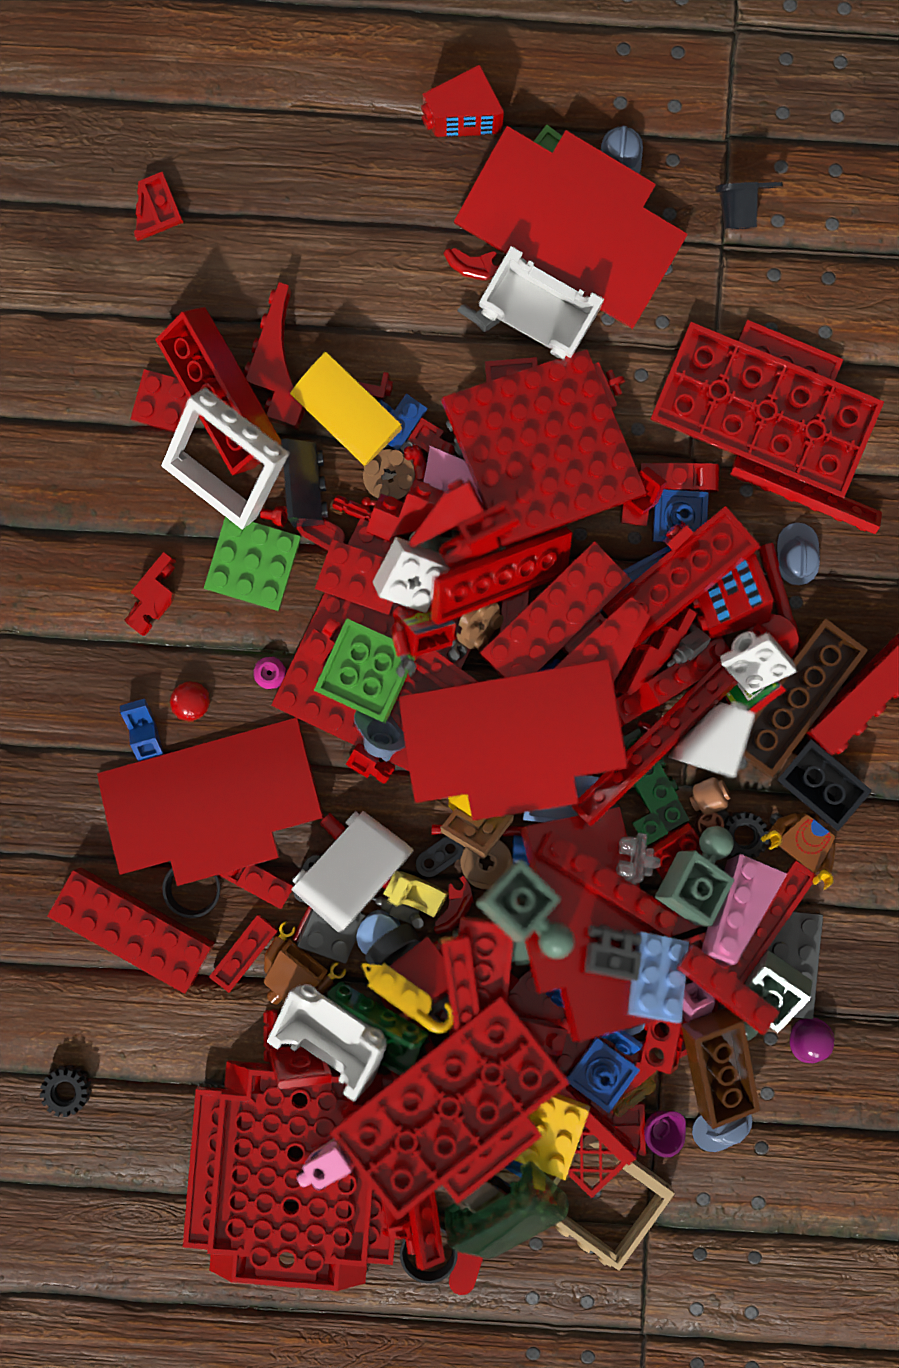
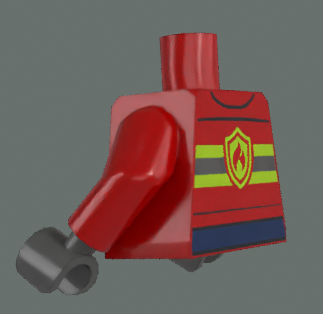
M403 605L398 606L393 612L395 621L391 628L396 655L401 660L396 669L397 675L402 678L406 672L405 668L408 670L409 676L415 671L416 663L408 658V655L416 657L451 646L452 648L447 652L448 659L453 663L458 659H462L467 653V648L456 640V623L449 620L437 625L431 619L432 608L430 607L424 613L413 608L407 609Z

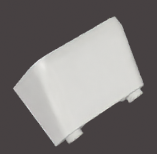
M511 247L479 302V306L483 309L481 313L493 321L497 318L551 349L550 353L555 357L563 360L566 356L571 358L601 309L604 299L593 293L590 297H583L584 291H576L534 267V263L530 260L527 263L521 258L523 253Z
M718 702L671 748L668 757L713 772L735 777L754 713L748 712V706L732 702L731 705Z
M355 811L345 822L349 827L308 872L303 869L293 879L296 885L291 890L337 932L343 930L413 852V849L407 843L364 811L361 814Z
M300 985L290 992L267 1040L276 1049L280 1048L281 1044H291L290 1049L296 1051L301 1046L341 1073L338 1081L342 1084L346 1082L347 1087L343 1094L353 1101L372 1084L386 1047V1039L382 1032L371 1028L317 992L311 985Z

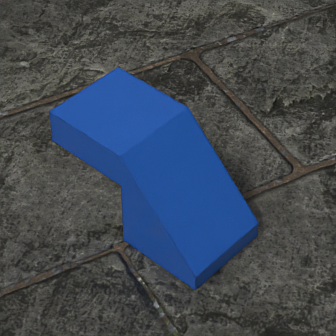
M146 699L120 705V713L129 729L130 746L138 762L164 755L155 719Z

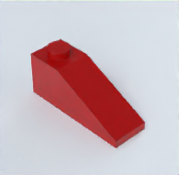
M459 478L447 485L448 490L444 492L408 543L410 548L483 512L484 505L470 478L464 482L462 478Z

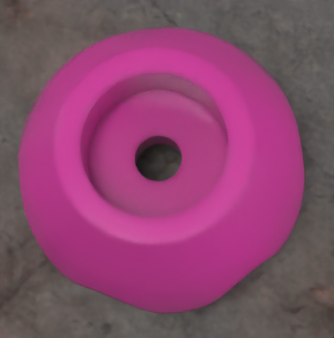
M276 657L262 658L255 665L254 679L262 688H278L286 675V668ZM269 670L272 672L271 675L267 674Z

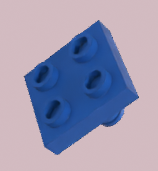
M664 489L658 504L654 506L652 542L665 543L663 540L667 537L666 533L676 524L684 523L695 532L706 523L709 492Z
M595 1037L567 1078L570 1085L609 1113L640 1069L601 1039Z

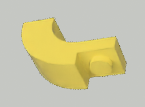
M396 870L384 895L390 897L388 901L397 906L405 904L432 917H436L444 905L449 892L414 875Z

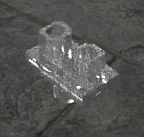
M639 833L636 837H622L619 841V853L631 855L630 862L619 861L616 873L629 880L635 886H637V882L643 880V873L646 876H652V869L659 868L661 865V860L654 857V849H646L647 834Z

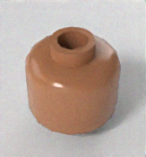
M713 777L694 785L693 796L690 797L695 811L701 810L703 814L716 813L727 808L728 800L731 799L724 781H718Z

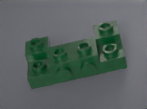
M639 728L623 736L626 752L643 736ZM662 758L634 784L636 791L649 811L632 822L645 846L690 820L676 794L679 788L672 776L667 777L663 770L666 764Z

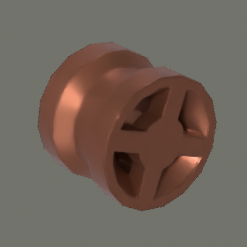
M701 812L695 819V828L700 834L706 828L712 826L724 828L723 819L717 813L703 814Z

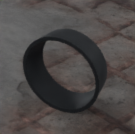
M172 868L169 870L163 882V897L168 907L174 913L186 918H197L207 914L214 908L220 895L218 875L214 876L217 882V894L213 902L201 910H188L180 906L172 895L171 883L174 872Z
M412 924L400 925L379 938L368 950L365 959L370 965L382 966L386 964L390 966L419 944L421 940Z
M440 1225V1231L451 1240L452 1254L447 1264L436 1271H422L413 1266L406 1254V1240H403L400 1248V1261L403 1269L412 1279L421 1283H436L448 1277L455 1268L458 1256L457 1247L451 1233L444 1226Z

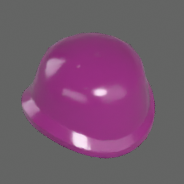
M813 1017V1019L802 1018L797 1021L791 1030L789 1041L791 1051L798 1060L804 1063H816L829 1057L833 1051L835 1039L831 1028L822 1020Z
M656 1111L647 1118L644 1126L645 1141L648 1147L661 1157L676 1155L685 1143L686 1122L683 1115L676 1111Z

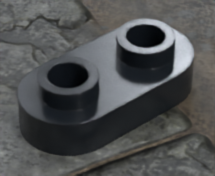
M448 836L443 837L419 854L416 860L418 872L425 877L437 875L461 858L463 845ZM447 844H454L456 847L455 851L448 853L445 849ZM428 858L434 861V865L430 868L424 865V861Z

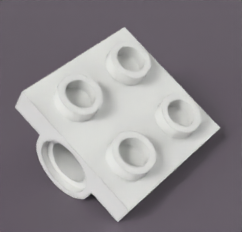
M752 632L742 633L734 640L732 651L721 656L722 665L749 694L796 672L795 663L768 633L759 638Z

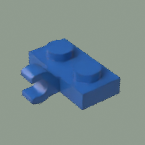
M408 394L404 396L395 410L381 399L378 400V403L402 427V430L387 444L394 450L402 448L420 419L428 410V408Z

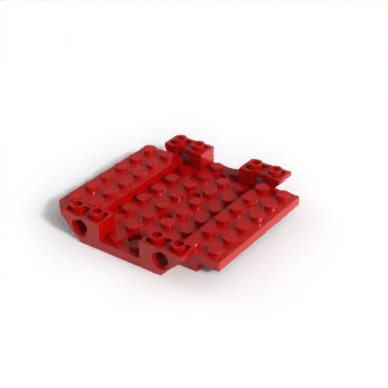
M227 1060L224 1086L227 1089L197 1087L195 1092L183 1248L206 1249L207 1254H210L209 1271L233 1283L340 1291L365 1284L367 1263L393 1265L395 1238H390L382 1233V1230L387 1229L381 1198L355 1165L350 1173L319 1190L312 1183L302 1187L296 1177V1173L303 1169L310 1154L333 1139L330 1131L381 1092L383 1073H377L372 1084L353 1101L343 1094L347 1085L346 1082L342 1084L338 1081L341 1073L335 1069L330 1070L332 1075L331 1083L278 1089L271 1064ZM296 1093H303L307 1096L308 1102L303 1106H298L294 1103L293 1096ZM299 1146L303 1150V1156L298 1159L292 1158L289 1154V1148ZM288 1199H294L298 1202L299 1208L296 1211H288L284 1206V1202ZM284 1252H289L294 1256V1262L284 1264L280 1260V1255Z

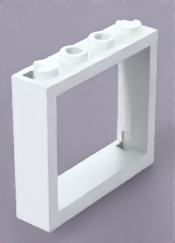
M204 388L189 398L161 466L243 530L258 517L289 453L238 414L236 410ZM199 414L265 464L248 501L184 452Z

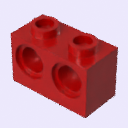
M682 1017L681 1023L663 1020L645 1023L644 1029L647 1031L646 1040L642 1041L643 1046L639 1050V1055L642 1056L640 1065L667 1074H672L677 1070L684 1041L681 1024L686 1023L684 1017ZM660 1022L668 1025L669 1034L662 1032ZM655 1047L662 1050L664 1054L663 1059L655 1055Z

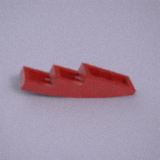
M690 608L683 609L666 626H662L651 635L647 645L640 644L634 648L615 687V691L632 695L643 683L647 682L669 659L680 641L684 638L697 613Z

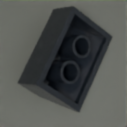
M281 439L282 448L289 453L283 464L288 519L293 528L324 525V517H328L327 501L323 502L322 492H326L325 476H320V466H324L323 450L318 451V447L314 442Z
M803 739L787 758L776 779L837 831L841 829L872 792L869 787L812 739Z

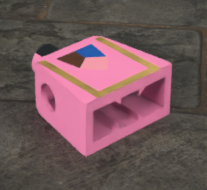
M333 1138L310 1154L303 1169L296 1173V1177L302 1187L312 1183L319 1190L350 1173L354 1164Z

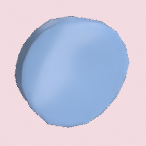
M375 910L368 914L357 930L356 939L361 951L367 954L368 950L379 938L401 925L399 920L383 910Z

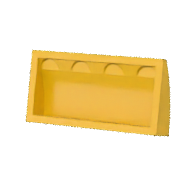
M327 352L311 366L290 392V395L364 466L402 430L401 424Z

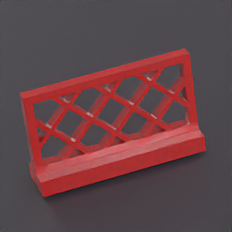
M568 1084L557 1094L590 1106L584 1124L588 1130H582L580 1148L575 1150V1153H580V1166H570L568 1175L593 1198L626 1165L629 1166L636 1160L637 1149L572 1085ZM583 1135H594L599 1140V1148H583ZM583 1153L599 1154V1167L584 1166ZM602 1154H613L620 1161L614 1167H602ZM584 1172H599V1182L590 1187L584 1181Z

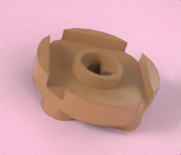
M381 450L364 466L363 481L365 487L377 499H379L381 493L392 496L397 500L403 499L407 496L415 479L414 467L411 461L406 460L404 454L399 450ZM389 469L391 472L396 471L397 475L393 477L394 481L391 483L387 479L382 480L381 476L385 474L384 470Z
M493 603L462 615L459 622L462 630L461 635L457 633L458 641L469 649L476 648L481 651L488 644L489 638L494 631L500 628L504 621V617L500 614L499 605Z
M500 839L488 853L494 865L488 866L487 870L482 869L483 864L479 863L480 858H482L481 856L466 847L464 848L460 862L464 876L473 886L481 889H490L513 864L509 848Z

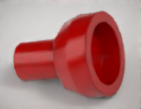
M276 506L274 510L262 508L260 518L272 520L275 525L284 527L288 519L287 507Z

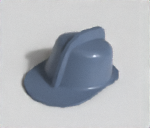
M627 126L610 130L603 138L601 151L639 174L643 151L642 139L639 134L633 129L627 128Z
M789 524L778 536L777 548L780 573L783 579L790 584H807L814 579L819 570L818 537L814 530L806 524Z
M355 712L354 722L364 737V747L368 753L382 758L384 761H389L396 751L405 747L404 732L391 715H389L386 723H383L362 712Z
M700 1115L693 1124L692 1135L694 1141L700 1148L709 1152L724 1150L745 1139L752 1127V1116L748 1115L712 1129Z

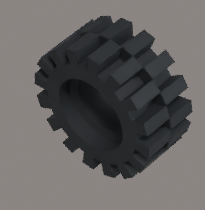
M743 811L732 813V816L725 818L726 821L724 823V828L731 833L734 842L730 855L735 857L741 854L748 858H757L760 856V852L766 850L764 848L765 845L769 844L768 839L765 841L761 840L763 835L769 833L766 829V823L759 816ZM746 825L753 830L754 837L750 844L742 846L735 841L734 834L737 828Z
M68 1065L67 1067L60 1066L52 1071L44 1079V1083L41 1084L40 1089H43V1091L40 1093V1098L44 1097V1100L41 1102L43 1107L48 1105L47 1111L49 1113L55 1111L54 1116L58 1117L63 1114V1117H68L70 1114L74 1115L81 1110L88 1102L89 1095L92 1092V1088H89L91 1081L86 1080L88 1076L86 1072L84 1074L80 1073L81 1068L73 1069V1065ZM60 1082H70L74 1086L75 1096L73 1099L63 1100L58 1096L57 1086Z

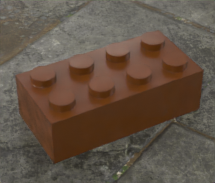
M726 1007L681 1024L698 1111L709 1126L715 1129L759 1112L760 1106L744 1021Z

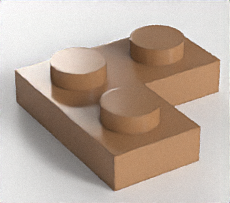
M455 808L441 826V833L485 859L512 823L514 815L510 814L472 821L471 817Z

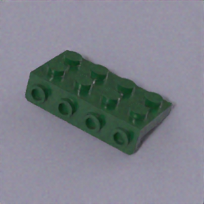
M341 981L328 991L327 998L371 1028L382 1032L386 1039V1047L380 1062L381 1065L401 1076L421 1060L428 1032Z

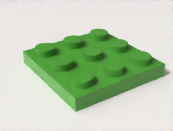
M225 516L204 589L280 611L302 537L255 522H251L242 530Z
M346 618L314 691L386 723L409 672L405 668L406 672L402 678L396 673L401 660L396 655L393 639ZM408 655V658L412 659L413 661L415 660V657H411L410 655Z

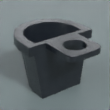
M744 182L717 185L716 193L720 194L724 228L754 229L757 227L758 189L783 187V182Z

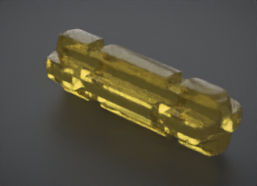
M649 1077L637 1088L621 1096L622 1099H619L612 1108V1112L617 1117L623 1116L627 1109L633 1108L645 1098L646 1094L649 1095L655 1090V1082Z

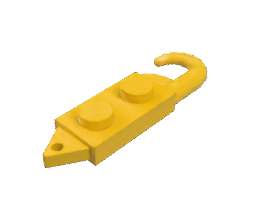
M362 964L370 983L368 986L424 1027L435 1033H444L453 1026L449 1003L444 1005L449 1013L447 1021L438 1023L428 1016L431 998L425 992L386 964L382 966ZM368 966L371 967V971L369 972L366 971V968Z

